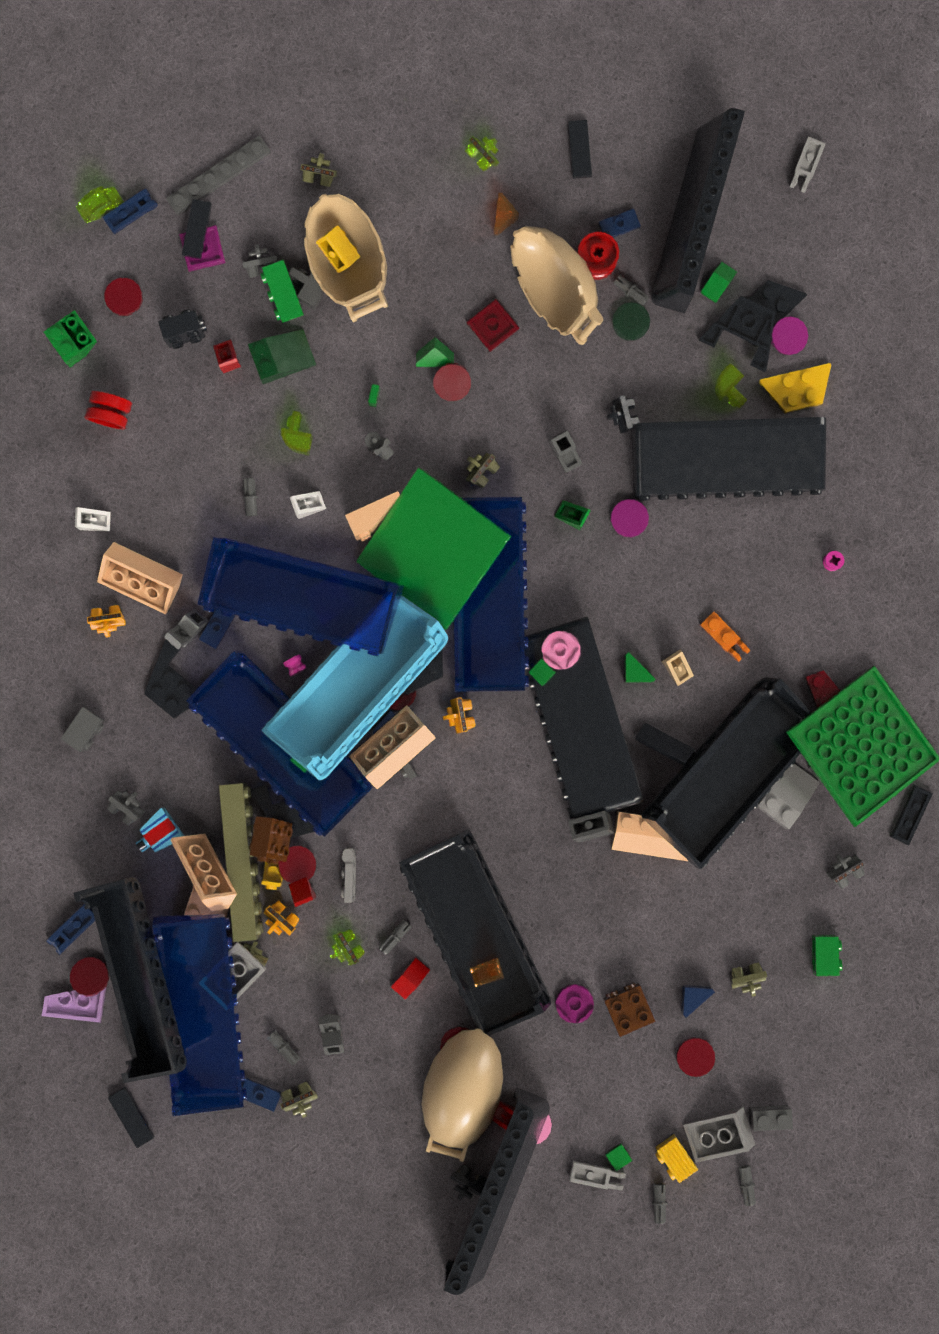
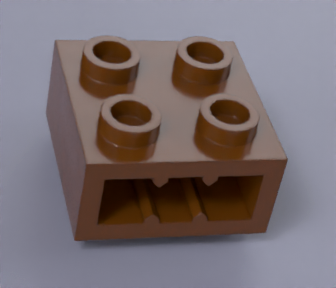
M256 816L255 823L253 824L252 842L250 843V856L257 857L256 861L278 865L279 861L286 862L289 855L290 837L292 836V823Z
M629 983L624 986V990L619 992L613 990L603 998L620 1037L656 1022L639 983Z

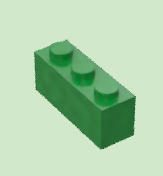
M284 260L262 267L263 272L260 275L263 283H268L270 288L267 291L270 302L274 301L277 309H274L277 321L281 320L284 323L304 316Z

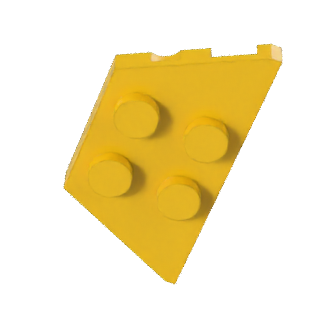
M831 363L760 379L759 384L770 394L769 396L778 403L784 413L822 405Z

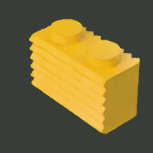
M338 225L316 241V244L321 248L325 257H328L337 273L347 269L361 257L356 247L346 237L344 230L340 229Z
M675 1134L655 1147L657 1150L656 1157L661 1164L666 1163L669 1168L666 1171L672 1180L677 1179L681 1183L698 1171L697 1166Z

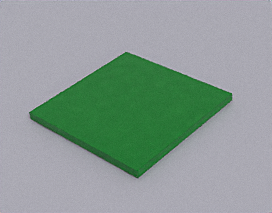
M418 468L356 562L387 586L438 620L442 628L447 630L505 547L511 535L422 468Z
M875 666L870 667L787 731L789 737L853 827H857L939 761L936 751Z

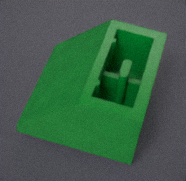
M75 310L43 332L69 367H72L86 357L97 343Z

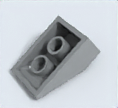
M796 764L789 767L783 773L782 779L771 787L770 793L764 796L757 808L785 829L791 828L820 783Z
M237 942L199 984L227 1010L267 968L244 946Z
M744 1107L723 1111L683 1125L695 1163L747 1152L756 1145Z

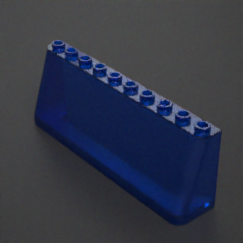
M522 497L462 498L511 535V538L454 619L455 693L525 691V687H529V675L525 676V668H528V656H525V648H528V637H524V629H528V617L524 618V610H528L527 598H524V591H527V579H523V571H527V560H523V552H527V541L523 540V533H526V521H523L522 514H526V502H522Z
M213 537L197 605L203 606V610L214 612V609L221 611V615L232 617V614L238 615L239 619L250 622L253 619L257 621L258 625L266 627L269 624L275 625V629L280 631L294 630L295 635L305 637V634L312 635V639L317 641L327 639L331 640L330 644L342 646V644L349 645L351 650L360 651L364 649L368 650L367 654L379 656V654L384 653L404 585L240 541Z
M233 651L186 700L189 703L188 708L195 714L199 713L203 717V723L209 728L212 726L217 731L215 734L222 741L226 740L230 744L229 748L235 754H240L245 758L243 762L250 768L254 767L258 771V777L264 782L267 780L272 785L271 789L277 795L281 794L286 799L285 803L291 809L295 808L299 812V817L307 823L309 821L314 826L312 829L317 835L327 836L374 786L348 755L323 780H318L309 771L304 773L290 761L292 757L262 731L266 723L276 715L290 698L242 651Z
M225 914L153 917L154 940L187 1059L186 1067L183 1071L169 1075L173 1104L172 1116L244 1107L243 1100H247L246 1088H242V1082L245 1081L244 1069L240 1070V1063L243 1062V1052L238 1051V1044H241V1032L236 1031V1025H240L239 1013L234 1011V1006H238L237 994H233L232 987H236L235 975H231L230 968H234L233 956H229L228 949L232 948L231 937H227L226 930L230 929L229 917L225 918Z

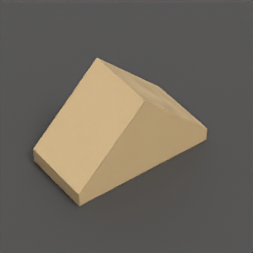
M681 649L661 661L677 686L694 676Z

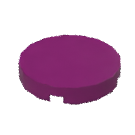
M791 316L778 320L773 328L772 346L780 354L784 355L797 354L803 350L808 340V330L804 322Z
M627 499L619 502L611 513V524L617 534L623 537L632 538L638 536L648 525L649 515L647 509L636 500Z
M567 985L560 990L556 997V1010L559 1016L566 1022L582 1023L593 1012V997L589 990L581 985Z

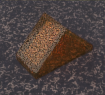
M503 193L498 194L494 235L496 236L519 219V213Z
M498 958L470 968L475 987L504 979Z

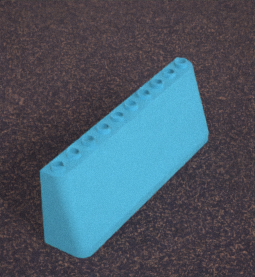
M391 588L370 609L369 613L344 638L339 646L331 652L329 657L318 666L317 670L306 679L305 683L279 709L276 715L266 723L262 731L318 780L325 779L443 649L448 641V635L438 620Z

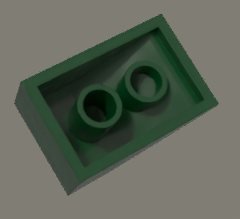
M303 329L267 337L248 344L263 385L316 365Z

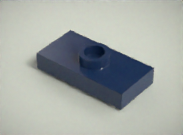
M634 209L599 221L598 223L601 232H605L613 238L641 227Z
M217 607L199 640L217 649L235 616Z
M246 1078L238 1097L274 1112L282 1092Z

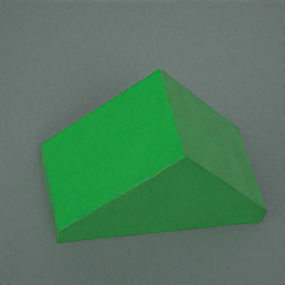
M721 262L702 289L701 294L717 303L737 274V271Z
M436 337L416 353V367H442L447 363H454V352Z
M563 500L554 517L580 531L591 510Z
M629 652L624 656V683H652L656 680Z

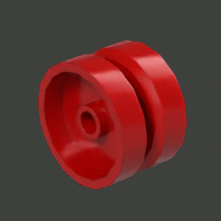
M593 232L585 236L578 246L577 253L586 261L595 280L607 278L613 273L619 259V247L611 235L605 232Z
M91 391L89 402L95 407L86 408L84 418L99 425L125 430L128 419L122 414L130 413L132 402L113 394Z

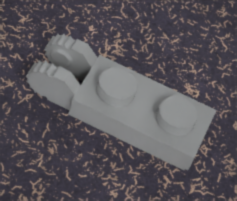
M808 136L794 170L795 174L790 184L791 188L796 186L799 175L803 176L805 181L801 186V192L805 193L826 143Z
M345 848L342 851V860L345 862V867L342 868V879H345V887L342 886L341 897L344 898V903L355 901L356 851L353 848Z
M573 1161L569 1181L607 1190L608 1188L623 1190L622 1184L609 1182L610 1176L621 1179L625 1178L626 1173L616 1172V1170H611V1168Z

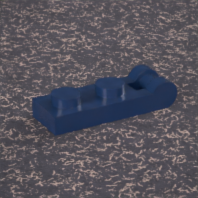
M144 189L102 218L115 235L147 212L154 210L158 204L155 200L151 199L149 191ZM144 201L146 204L140 206L139 202Z
M86 904L47 939L46 942L49 945H53L59 955L95 922L93 910L91 908L85 910L84 906ZM60 936L65 940L63 944L58 940Z

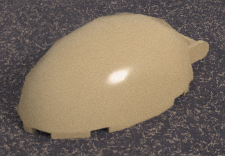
M324 194L319 197L320 200L312 208L310 206L305 221L306 238H304V246L310 270L319 286L335 303L347 308L349 316L354 323L364 315L379 308L388 307L383 293L387 277L384 249L370 218L353 200L340 194ZM337 225L340 229L344 230L346 237L356 247L358 254L361 256L350 267L340 273H337L328 257H325L321 248L316 244L318 239ZM377 298H380V300H378V301H376V302L370 304L371 302H373V301L376 300ZM367 305V306H365V307H363V308H361V309H359V310H356V311L353 310V309H355V308H358V307Z
M525 226L514 231L513 245H510L513 267L517 266L520 275L517 277L519 284L531 307L539 317H543L547 321V326L552 330L556 329L560 332V335L564 336L572 334L578 344H585L591 332L597 325L603 322V317L597 309L598 295L595 280L586 261L563 238L546 228ZM590 321V323H589V324L586 326V328L582 331L581 328H583V327Z
M481 1029L462 1030L447 1040L432 1062L424 1082L421 1103L424 1124L430 1134L426 1152L430 1153V1151L458 1158L461 1162H464L468 1146L476 1142L491 1124L500 1102L503 1069L501 1053L494 1039L485 1034ZM433 1140H434V1141H436V1142H438V1143H440V1144H443V1145H445V1146L437 1145V1144H434V1143H432V1142H433ZM448 1147L461 1148L462 1151L455 1150V1149L448 1148Z

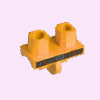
M119 605L110 606L109 614L103 615L101 608L91 609L90 617H87V623L90 624L91 630L104 633L106 638L111 637V631H117L118 626L126 625V620Z
M462 697L451 699V707L447 708L448 715L442 716L443 720H449L450 727L455 726L456 734L467 732L468 729L475 727L474 718H465L464 712L472 709L471 699H462Z
M277 901L272 906L269 905L264 912L270 918L265 922L270 927L267 933L270 935L274 931L280 935L284 931L290 936L296 929L295 926L299 918L293 913L286 919L280 914L286 907L280 901Z

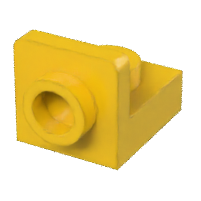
M265 862L261 884L266 885V889L277 890V887H281L283 878L278 872V866Z

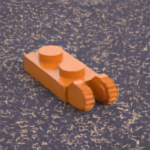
M715 612L700 624L722 649L728 652L736 661L739 662L742 658L732 649L735 644L746 654L750 652V649L740 640L741 638Z

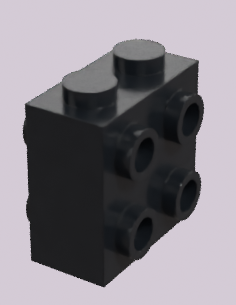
M184 310L177 316L167 315L158 321L163 340L169 348L178 349L183 347L185 343H198L202 341V338L206 337L204 331H207L205 321L201 315L198 316L195 310Z

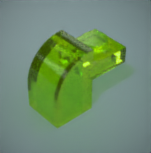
M100 186L88 192L79 201L76 209L85 223L101 219L106 210L117 208L124 201L114 186L106 189Z
M731 363L717 378L715 393L720 401L727 396V401L733 407L737 406L740 409L747 399L735 386L742 380L744 375Z
M293 411L292 416L289 415L287 420V427L289 429L281 428L282 439L291 451L309 456L313 436L312 434L299 431L302 414L301 412Z

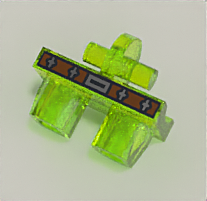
M474 136L469 139L471 143L465 152L471 158H474L479 152L482 154L483 158L477 165L483 171L488 170L492 166L496 167L500 163L490 152L491 150L496 154L499 151L495 147L498 142L495 138L489 140L485 136L482 139L486 144L485 146Z
M349 929L333 935L336 943L331 946L335 952L330 955L331 958L338 957L341 963L347 960L350 966L359 962L358 959L365 952L360 945L353 949L348 942L356 938L353 931Z

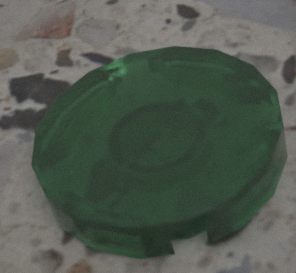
M625 303L618 307L613 315V330L623 340H639L645 336L649 329V313L638 303Z

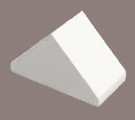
M320 491L290 497L298 519L326 509Z
M77 507L75 527L79 530L110 531L111 512Z

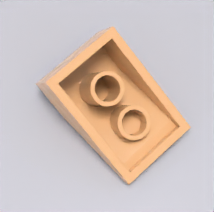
M398 491L345 515L357 541L361 539V542L372 538L371 534L376 532L399 498L400 494Z

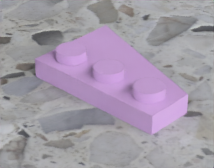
M106 988L99 994L89 997L80 995L75 990L45 996L42 1016L101 1023Z

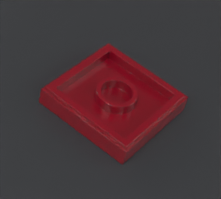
M497 299L466 322L489 352L493 351L519 330L518 325Z

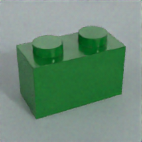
M812 935V964L815 976H840L842 960L839 959V951H842V941L839 940L838 936Z

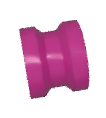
M832 551L823 558V566L828 571H836L844 565V556L838 551Z
M300 654L283 663L285 667H288L290 677L307 669L306 665L301 661L302 657Z

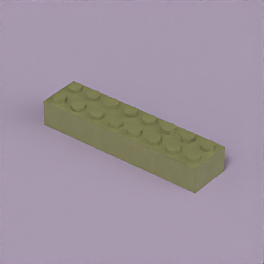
M247 783L219 785L227 876L237 893L230 905L233 942L257 940L264 933L263 921L259 919V915L262 913V904L258 902L257 897L260 894V884L256 883V875L259 874L258 864L254 863V856H250V843L253 837V825H251L250 818L253 817V807L249 806L248 798H251V787H247Z

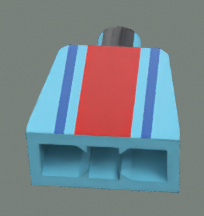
M161 808L140 829L144 837L136 842V845L141 852H144L150 846L154 852H157L172 845L171 838L185 835L167 810Z

